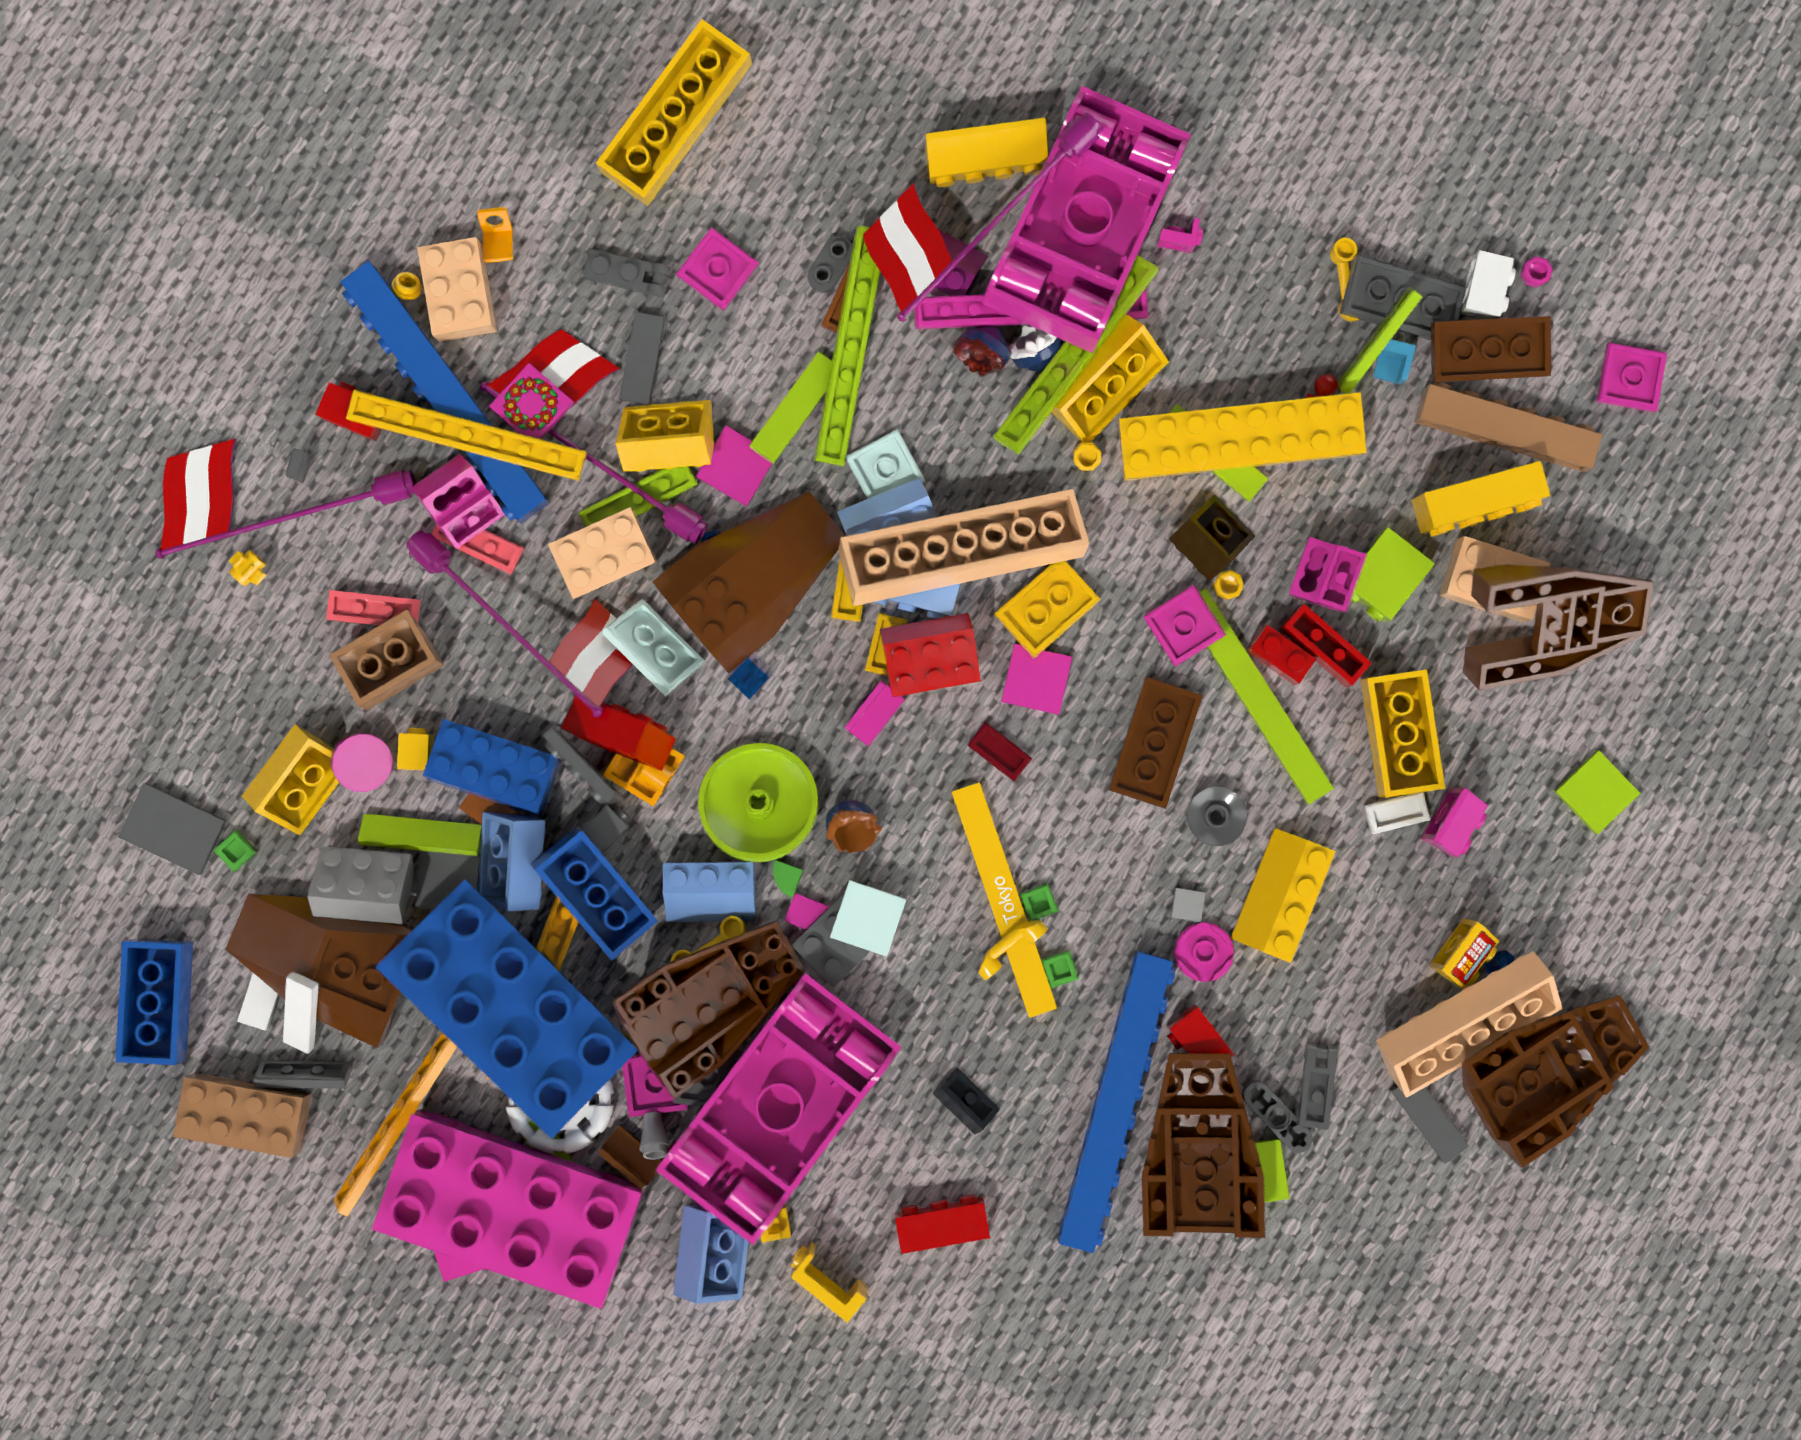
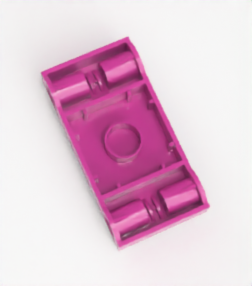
M1081 86L1059 135L1078 115L1082 117L1088 112L1103 128L1099 133L1100 138L1079 159L1074 155L1071 158L1065 155L1035 185L1009 243L999 260L982 304L1093 353L1191 134ZM1058 137L1044 167L1061 151L1058 147L1060 143Z
M804 973L658 1165L656 1171L754 1245L902 1047Z
M418 1109L411 1114L371 1230L602 1309L644 1191L622 1176L595 1170L467 1126L459 1120L442 1114Z

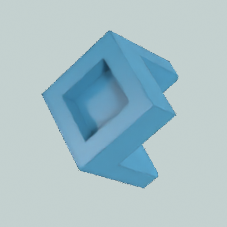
M1391 339L1377 357L1373 377L1399 385L1407 381L1416 345Z

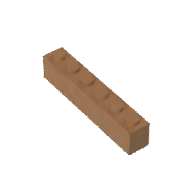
M1434 382L1433 385L1429 384L1423 389L1414 420L1416 424L1581 472L1593 469L1603 434L1594 432V427L1585 424L1569 425L1565 423L1566 420L1564 418L1549 415L1548 418L1536 415V410L1526 407H1520L1519 410L1508 407V402L1499 399L1483 400L1479 398L1480 395L1472 391L1464 390L1462 393L1452 391L1451 386L1445 383Z

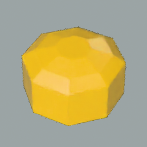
M1082 441L1073 449V462L1082 471H1093L1101 463V450L1092 441Z
M1228 570L1217 575L1213 587L1217 596L1229 600L1240 595L1244 584L1240 574Z

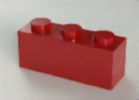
M1305 604L1298 606L1278 628L1300 648L1317 659L1316 662L1345 687L1353 686L1372 664Z
M976 1194L959 1197V1202L947 1203L946 1199L932 1201L929 1203L930 1207L918 1209V1205H907L901 1207L900 1212L895 1213L901 1254L990 1238L983 1197L977 1198Z

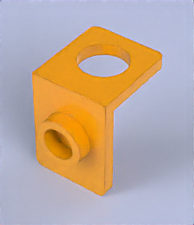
M497 207L477 210V216L483 233L484 262L512 260L513 228L507 208ZM495 215L501 217L503 222L498 225H492L486 219L489 216Z

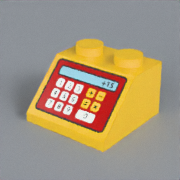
M1463 918L1428 966L1456 987L1464 989L1466 986H1472L1480 975L1478 970L1484 962L1488 963L1497 952L1495 946L1499 940L1478 921Z

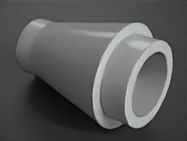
M659 1112L646 1113L644 1115L640 1151L643 1152V1157L646 1159L664 1158L667 1155L669 1142L663 1126L662 1115Z

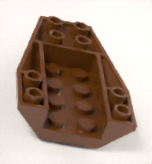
M773 921L660 966L613 999L612 1003L618 1020L638 1049L643 1060L672 1098L676 1099L726 1062L804 973L805 968L779 924Z

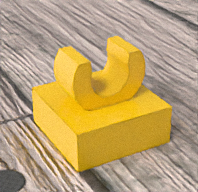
M786 1206L781 1208L774 1220L761 1235L762 1243L792 1236Z

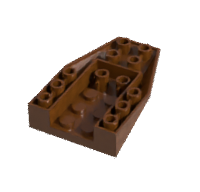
M249 893L225 950L283 999H285L286 977L292 971L319 983L316 1020L378 1048L383 1044L394 1018L392 1014L401 991L376 966L416 927L406 923L395 924L313 916L308 897Z

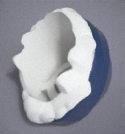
M1023 326L1022 334L1017 341H1014L1008 347L1010 358H1012L1014 364L1019 369L1042 373L1063 345V340L1033 326Z

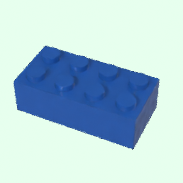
M443 719L423 776L428 781L541 817L561 761L552 754Z
M578 826L530 864L611 960L658 922Z
M151 939L122 941L115 1062L178 1065L187 1061L193 941Z

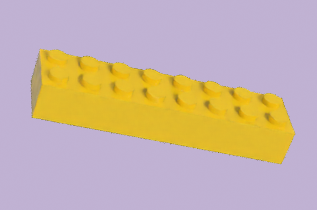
M1361 392L1122 418L1118 421L1124 481L1360 456L1367 453Z

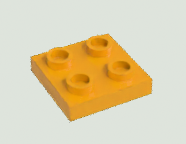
M672 748L663 770L659 771L616 754L603 776L655 807L686 756Z

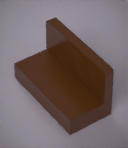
M620 1124L597 1152L639 1189L644 1191L658 1173L656 1168L662 1159L644 1158L643 1152L640 1151L641 1141Z

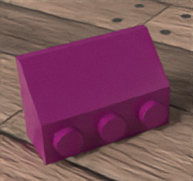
M939 230L953 261L968 245ZM973 248L930 293L935 296L968 295L988 256Z

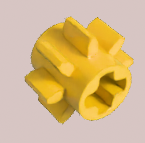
M248 550L245 554L237 551L228 560L233 565L228 572L245 587L250 582L253 585H258L267 576L262 571L266 563L251 550Z

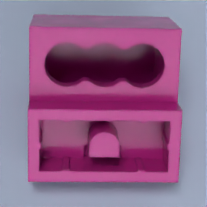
M460 454L411 487L424 509L455 549L505 516L472 465Z
M1309 537L1289 591L1290 596L1323 608L1347 613L1367 559V554Z

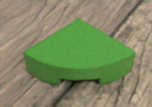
M775 860L773 865L775 882L784 894L793 898L803 869Z

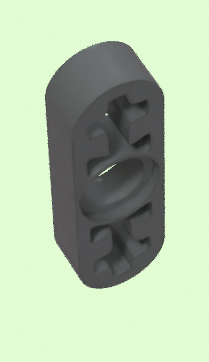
M1258 1080L1248 1082L1242 1090V1097L1245 1103L1291 1151L1296 1153L1307 1151L1312 1144L1310 1131L1306 1127L1297 1126V1117L1267 1085ZM1252 1088L1256 1090L1263 1088L1261 1096L1268 1103L1271 1098L1275 1101L1264 1108L1258 1100L1250 1101L1252 1097L1250 1090ZM1264 1108L1263 1113H1260L1259 1109ZM1275 1108H1281L1285 1112L1284 1121L1278 1125H1274L1269 1121V1113ZM1290 1125L1296 1133L1304 1132L1302 1136L1304 1143L1301 1145L1294 1143L1292 1145L1293 1137L1286 1130L1283 1135L1280 1134V1131Z

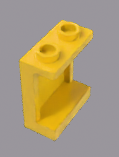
M811 1241L807 1248L801 1245L792 1257L790 1277L848 1323L866 1301L868 1286L858 1279L848 1292L844 1291L810 1263L815 1255L816 1244Z

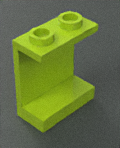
M1389 527L1383 529L1375 538L1376 542L1366 553L1367 559L1351 600L1354 604H1357L1359 601L1367 607L1366 613L1377 622L1392 620L1435 565L1433 561Z

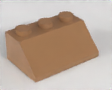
M409 610L401 612L329 655L357 706L367 711L444 666L431 640Z

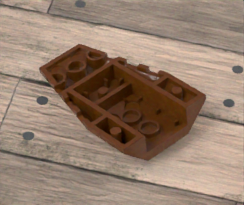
M809 491L697 544L652 582L729 674L776 635L838 551L840 538L846 537V535Z
M1616 995L1508 1031L1462 1062L1463 1088L1491 1138L1521 1168H1524L1570 1137L1577 1129L1576 1125L1583 1117L1590 1115L1599 1099L1603 1095H1607L1614 1088L1613 1084L1615 1081L1629 1071L1649 1048V1045L1621 995Z
M1169 1053L1142 1172L1143 1236L1174 1237L1176 1232L1235 1233V1238H1266L1264 1174L1231 1054Z

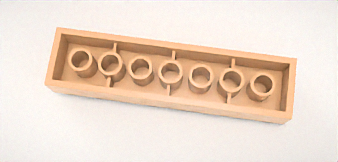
M1070 489L841 537L838 552L852 604L857 606L1081 558L1086 553L1089 540L1074 490Z

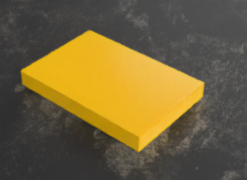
M1062 561L1049 565L1002 606L994 616L1031 657L1035 659L1100 602L1101 599L1067 561Z

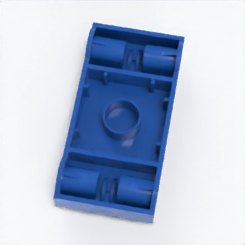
M464 880L376 966L396 988L551 1139L638 1051L467 880Z

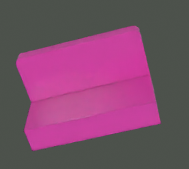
M881 680L844 728L869 747L905 699L901 696L892 697L890 687Z

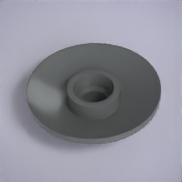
M1209 787L1197 793L1191 800L1187 810V822L1192 834L1202 843L1211 846H1224L1235 841L1244 831L1247 822V811L1244 802L1234 791L1225 787ZM1214 810L1219 811L1221 814V818L1217 822H1213L1210 818V814Z

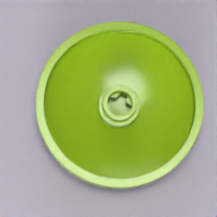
M766 743L742 745L722 755L705 774L698 795L700 819L712 842L728 855L749 862L775 860L795 850L810 834L817 818L819 806L817 787L805 763L789 750Z

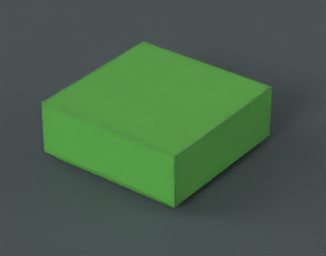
M238 830L231 833L213 850L233 872H237L258 852Z
M1048 883L1020 893L1030 921L1058 912Z
M1069 950L1041 959L1050 988L1079 979Z

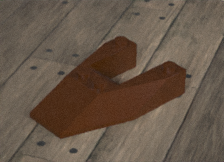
M1499 564L1474 569L1471 596L1487 613L1537 604L1533 635L1465 647L1463 673L1480 691L1559 676L1646 635L1654 582L1649 579L1573 568Z

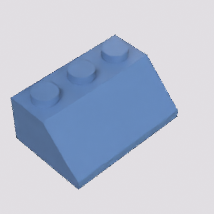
M496 812L482 813L478 892L492 906L506 911L539 909L542 896L541 877L530 864L543 854V842L546 837L545 820L529 815Z
M755 862L663 863V898L666 922L723 921L729 916H736L742 921H756Z
M700 1204L684 1205L673 1295L696 1304L742 1299L749 1242Z

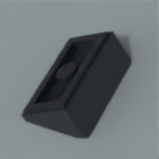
M958 1068L933 1092V1095L975 1135L984 1130L1000 1110Z

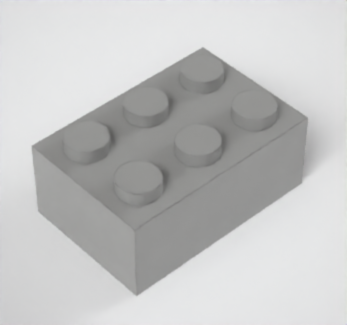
M321 846L308 893L312 915L403 924L415 876L411 854Z

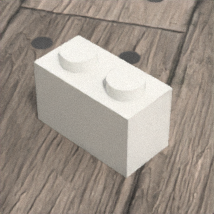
M1481 250L1472 256L1465 285L1467 288L1460 314L1479 319H1498L1501 315L1505 314L1509 303V297H1505L1507 287L1512 285L1516 269L1512 268L1514 258Z

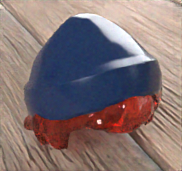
M978 326L973 329H967L952 346V352L965 366H969L970 372L975 373L978 371L980 377L1000 372L1010 359V352L1007 348L1004 334L1000 328L995 326Z

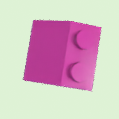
M1450 788L1420 839L1445 854L1458 858L1460 854L1464 855L1472 843L1470 836L1474 829H1479L1486 820L1487 814L1484 812L1488 805L1466 788Z

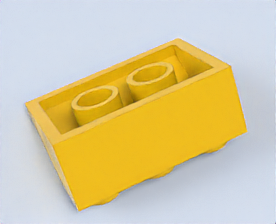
M711 400L624 407L615 442L623 472L711 465L714 450Z
M294 724L243 793V799L255 812L301 835L339 784L331 767L334 749L314 734Z

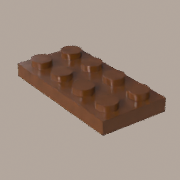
M1551 316L1431 322L1432 382L1551 376Z
M1148 677L1144 678L1108 788L1109 791L1166 809L1203 695Z

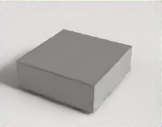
M1175 888L1170 917L1201 922L1206 893Z

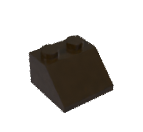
M1214 494L1169 540L1180 553L1187 557L1199 573L1211 581L1256 536Z

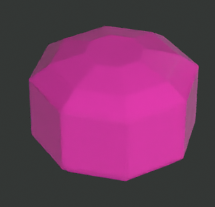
M1536 256L1523 264L1520 275L1525 285L1537 288L1550 280L1553 269L1548 259Z

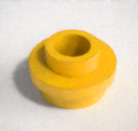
M401 272L393 279L391 290L401 299L413 300L421 294L422 286L415 274Z

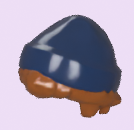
M847 800L836 804L829 810L826 816V838L833 841L839 852L847 851V853L867 850L873 845L878 833L882 830V827L877 824V817L873 810L857 800Z

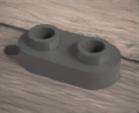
M835 236L826 242L808 272V281L812 289L820 293H826L834 289L850 263L853 247L848 239ZM840 246L844 249V252L841 255H835L833 249ZM824 271L828 274V278L823 281L817 278L818 273Z

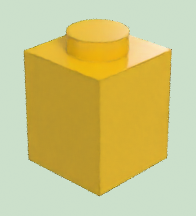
M408 728V733H399L397 769L425 770L434 745L435 735L426 734L425 728Z

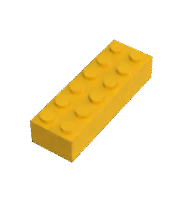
M701 19L597 160L596 165L600 173L648 207L752 66L750 53Z

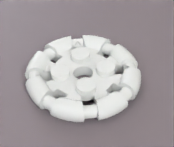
M610 1079L596 1093L599 1094V1104L590 1105L589 1100L560 1130H565V1139H554V1137L551 1139L541 1128L536 1132L528 1124L531 1119L510 1098L509 1106H506L507 1115L517 1134L520 1132L528 1140L526 1143L531 1147L554 1154V1151H565V1154L573 1153L589 1146L594 1142L592 1139L599 1132L603 1133L606 1129L614 1105H611V1094L614 1093L613 1085ZM584 1117L591 1123L585 1130L578 1125Z

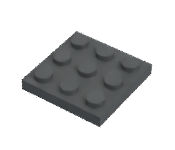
M551 727L543 735L548 741L544 746L559 760L564 761L566 759L569 764L565 768L577 780L583 783L587 781L591 785L587 791L599 803L606 804L608 802L615 805L623 797L561 732Z

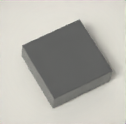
M294 448L285 474L286 477L293 481L304 483L311 454Z

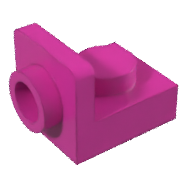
M1194 217L1189 234L1184 233L1185 230L1176 226H1168L1167 229L1162 228L1158 237L1157 247L1192 253L1195 245L1200 246L1204 228L1199 227L1200 218Z

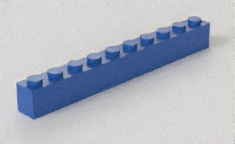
M367 261L340 281L346 289L342 292V295L352 307L357 305L363 312L359 316L370 331L375 329L381 338L377 342L387 355L391 352L398 360L395 363L396 368L405 379L409 376L416 384L412 389L422 402L428 400L434 408L432 411L493 426L370 261ZM466 452L469 455L466 460L472 465L476 473L480 471L486 478L483 484L493 497L498 495L504 504L500 508L510 521L516 519L522 524L550 503L523 466Z
M1135 950L1058 1232L1057 1240L1061 1245L1094 1253L1096 1245L1101 1246L1105 1229L1101 1228L1104 1216L1109 1217L1113 1200L1109 1199L1112 1187L1117 1188L1121 1171L1117 1170L1119 1159H1125L1129 1142L1125 1141L1127 1130L1133 1129L1136 1120V1112L1132 1111L1135 1100L1140 1101L1143 1095L1144 1083H1140L1143 1071H1149L1152 1061V1055L1148 1054L1151 1042H1157L1160 1032V1026L1156 1025L1159 1013L1164 1014L1168 1002V997L1164 996L1167 984L1172 985L1176 973V968L1172 967L1173 961L1170 959Z

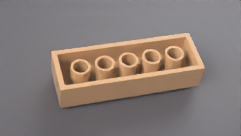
M1532 951L1525 956L1518 957L1513 963L1499 971L1490 973L1478 983L1465 987L1460 993L1448 1000L1439 1002L1434 1008L1425 1013L1414 1016L1397 1029L1386 1032L1376 1042L1389 1075L1407 1098L1460 1068L1464 1060L1508 1031L1544 1020L1562 1010L1554 976L1535 952Z

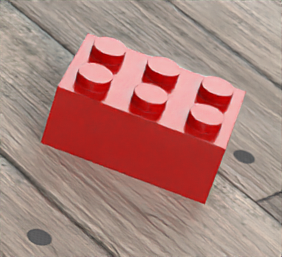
M969 613L880 629L892 697L981 681L974 631Z
M575 695L561 729L592 745L659 771L663 770L676 740L675 737L666 733L668 727L654 722V719L638 712L633 714L622 706L614 703L609 705L605 703L606 701L601 706L603 714L595 717L592 715L593 711Z

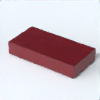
M986 722L967 745L1013 782H1015L1033 759Z

